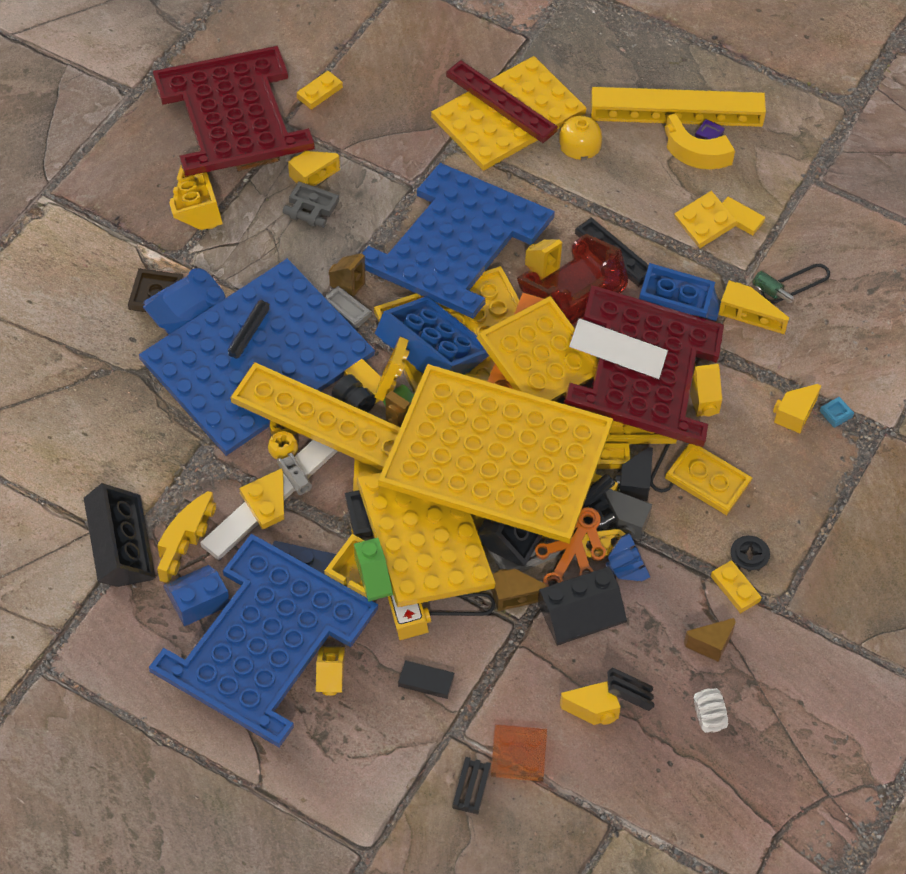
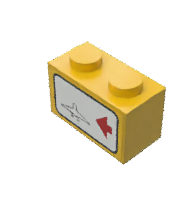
M388 596L399 640L429 633L427 623L431 622L428 607L423 608L422 604L418 603L397 608L394 596Z

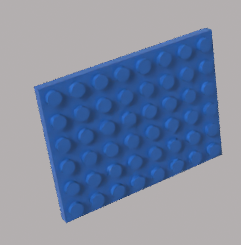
M287 258L141 352L139 359L227 456L270 427L271 420L231 403L232 394L254 362L321 392L342 378L344 371L361 359L367 361L373 357L375 350ZM258 301L268 302L270 309L238 359L230 357L228 355V348Z

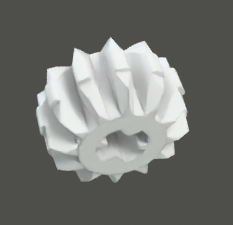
M708 688L695 693L694 704L701 729L705 733H714L727 728V710L721 692L717 688Z

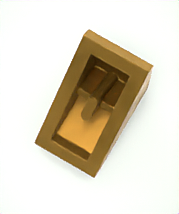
M734 618L688 630L684 645L688 649L719 662L733 634L736 621Z

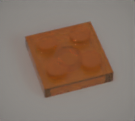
M495 724L491 777L543 782L547 729Z

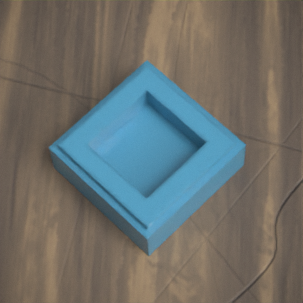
M840 397L821 406L819 411L834 428L853 418L854 412Z

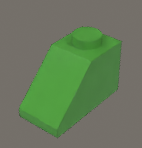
M379 538L354 543L355 561L368 602L392 596L393 591L387 564Z

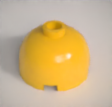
M586 116L572 117L564 123L560 130V149L568 157L581 160V157L588 156V159L599 153L602 147V130L592 118Z

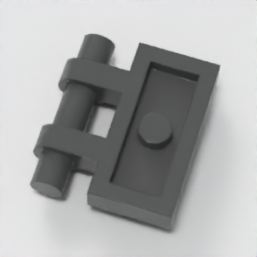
M298 182L289 196V203L294 204V206L285 205L282 213L289 215L291 219L296 221L300 219L308 222L310 226L316 227L317 225L324 228L327 220L320 216L321 214L328 217L331 216L339 202V195ZM306 208L308 210H311L312 212L310 214L302 211V209Z

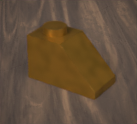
M360 253L342 257L337 264H333L328 273L330 286L334 289L339 286L354 297L365 285V255Z
M515 568L510 570L500 569L492 573L496 584L494 589H491L497 611L538 603L539 589L547 587L546 584Z

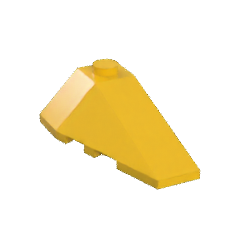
M180 166L177 176L178 183L173 189L174 196L169 202L173 217L200 230L213 229L223 224L207 172L185 177L182 166Z

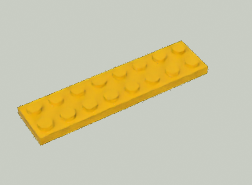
M256 362L251 366L231 396V403L381 471L401 428Z

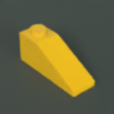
M728 281L718 315L785 335L789 317L752 287Z

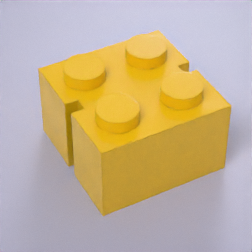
M352 534L324 572L328 577L367 598L354 555V543L364 540Z

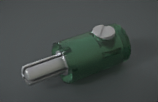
M759 271L753 279L752 285L774 299L781 297L788 303L792 302L790 299L794 300L792 295L784 291L785 285L766 272Z

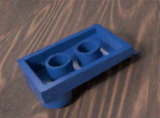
M649 263L639 296L640 300L717 321L721 304L715 291L714 281Z
M195 268L185 278L146 299L143 303V308L160 328L165 329L168 334H171L224 300L225 294L206 270Z

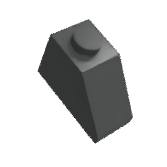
M609 489L604 493L610 505L606 511L608 514L613 512L617 520L613 522L615 529L621 530L625 534L630 533L632 538L640 540L649 521L652 504Z

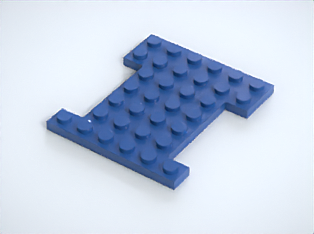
M439 163L417 189L418 197L432 203L388 254L370 246L364 250L362 254L365 255V271L423 297L428 296L434 302L474 319L485 305V297L469 290L512 237L529 245L534 244L554 219L555 211Z
M250 534L223 570V576L241 585V587L185 660L163 648L149 666V672L280 748L294 728V723L274 711L328 636L352 647L377 612L378 604L373 601L368 602V599L259 537Z

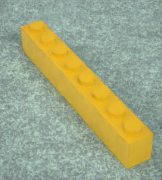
M592 87L590 101L591 118L594 121L667 123L668 115L676 113L682 124L702 125L707 119L717 125L763 127L766 114L765 93Z

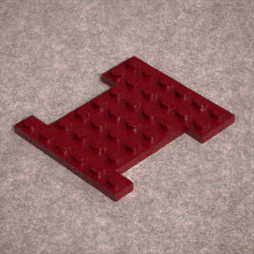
M278 46L153 71V77L162 105L184 101L200 150L199 152L179 156L185 177L315 149L309 128L287 133L269 83L288 79V72Z
M591 285L583 320L668 351L659 379L598 358L592 389L569 383L564 404L612 418L613 421L703 447L706 442L708 424L686 417L696 357L717 363L720 355L724 325Z

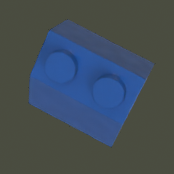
M210 565L163 585L184 626L224 609L229 603L228 590L218 572Z

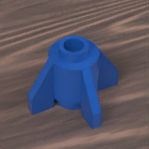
M630 533L619 538L608 555L609 561L605 564L607 567H610L613 575H616L618 579L643 581L650 578V574L644 565L637 546H634L635 543Z

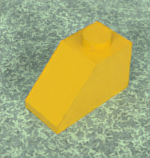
M305 151L288 161L289 177L296 183L302 182L314 187L340 170L339 155L337 153Z
M543 239L537 244H532L526 250L525 265L541 281L560 271L562 241L560 239Z
M719 364L695 367L690 396L696 417L713 416L720 413L722 390Z
M814 384L786 392L783 399H778L774 406L773 412L776 413L774 423L801 433L818 399L821 385Z
M321 646L316 661V692H322L323 695L328 696L336 695L337 692L342 693L345 647Z
M608 681L561 693V709L593 725L600 723L607 725L619 719L621 707L617 696L608 693Z

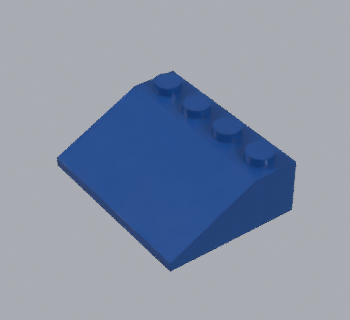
M428 296L384 311L375 331V334L393 349L400 337L409 340L406 350L410 352L406 360L422 373H424L427 364L464 375L489 356L476 338V334Z

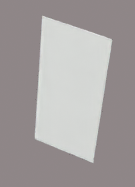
M580 318L569 345L571 348L657 379L660 378L668 351Z

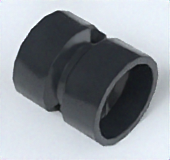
M352 374L341 378L331 393L332 397L367 413L376 402L375 395L368 388H364L363 384Z

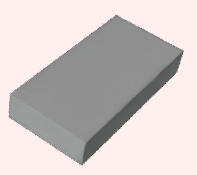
M339 286L325 296L329 303L355 330L371 317V311Z

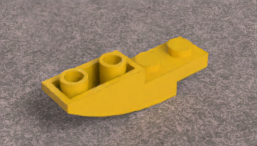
M207 491L188 504L163 533L157 545L159 557L162 558L157 568L160 581L170 582L172 576H176L179 571V560L182 555L187 553L189 543L197 545L200 537L205 536L208 526L207 521L209 517H213L216 511L213 492Z

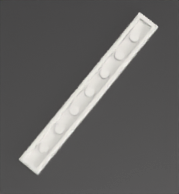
M312 440L295 456V459L306 477L309 478L338 451ZM283 473L285 500L295 489ZM246 502L200 542L201 547L218 561L258 525Z

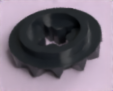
M750 535L742 536L736 539L731 546L730 554L732 561L738 565L739 569H747L749 573L751 570L760 571L762 567L767 566L770 559V549L762 539ZM749 547H751L752 554L754 555L751 560L746 555Z

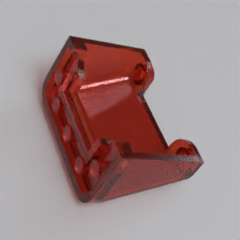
M589 234L578 238L572 245L573 260L544 279L540 280L539 275L534 271H527L517 277L519 287L523 293L544 299L551 296L571 324L576 323L579 318H583L591 285L621 293L628 284V276L621 249Z

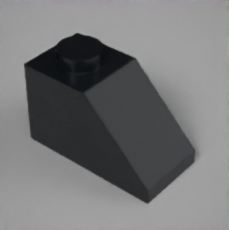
M646 448L622 465L621 474H616L615 480L618 483L617 489H619L620 493L642 501H648L653 448Z

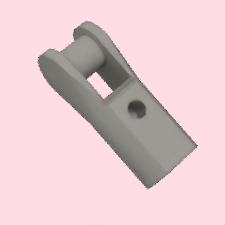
M289 453L288 457L284 459H277L279 468L282 469L298 495L311 490L312 484L292 453Z

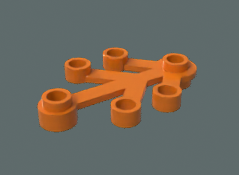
M591 507L582 508L575 527L577 530L570 544L556 541L549 544L540 543L536 546L535 555L541 560L547 559L552 553L565 550L554 572L548 573L543 579V583L547 587L548 583L552 580L557 583L563 582L562 577L574 555H576L580 568L579 576L584 571H594L589 566L582 544L586 533L592 545V559L602 561L605 558L606 550L601 545L596 530L600 525V515L595 509ZM591 517L593 521L590 524H586L583 519ZM540 548L547 549V553L545 555H540L538 553V550ZM600 549L603 555L597 557L594 555V551Z

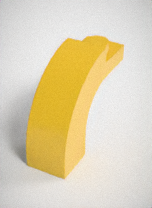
M676 113L668 115L667 124L665 125V133L668 137L667 149L676 159L686 165L699 169H720L733 164L735 149L726 135L714 139L696 138L685 130Z

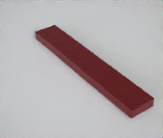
M462 60L446 71V77L541 143H545L557 132L558 126Z

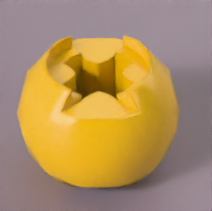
M279 431L273 434L268 441V451L276 460L288 457L289 453H292L294 456L297 453L298 442L294 435L287 431Z

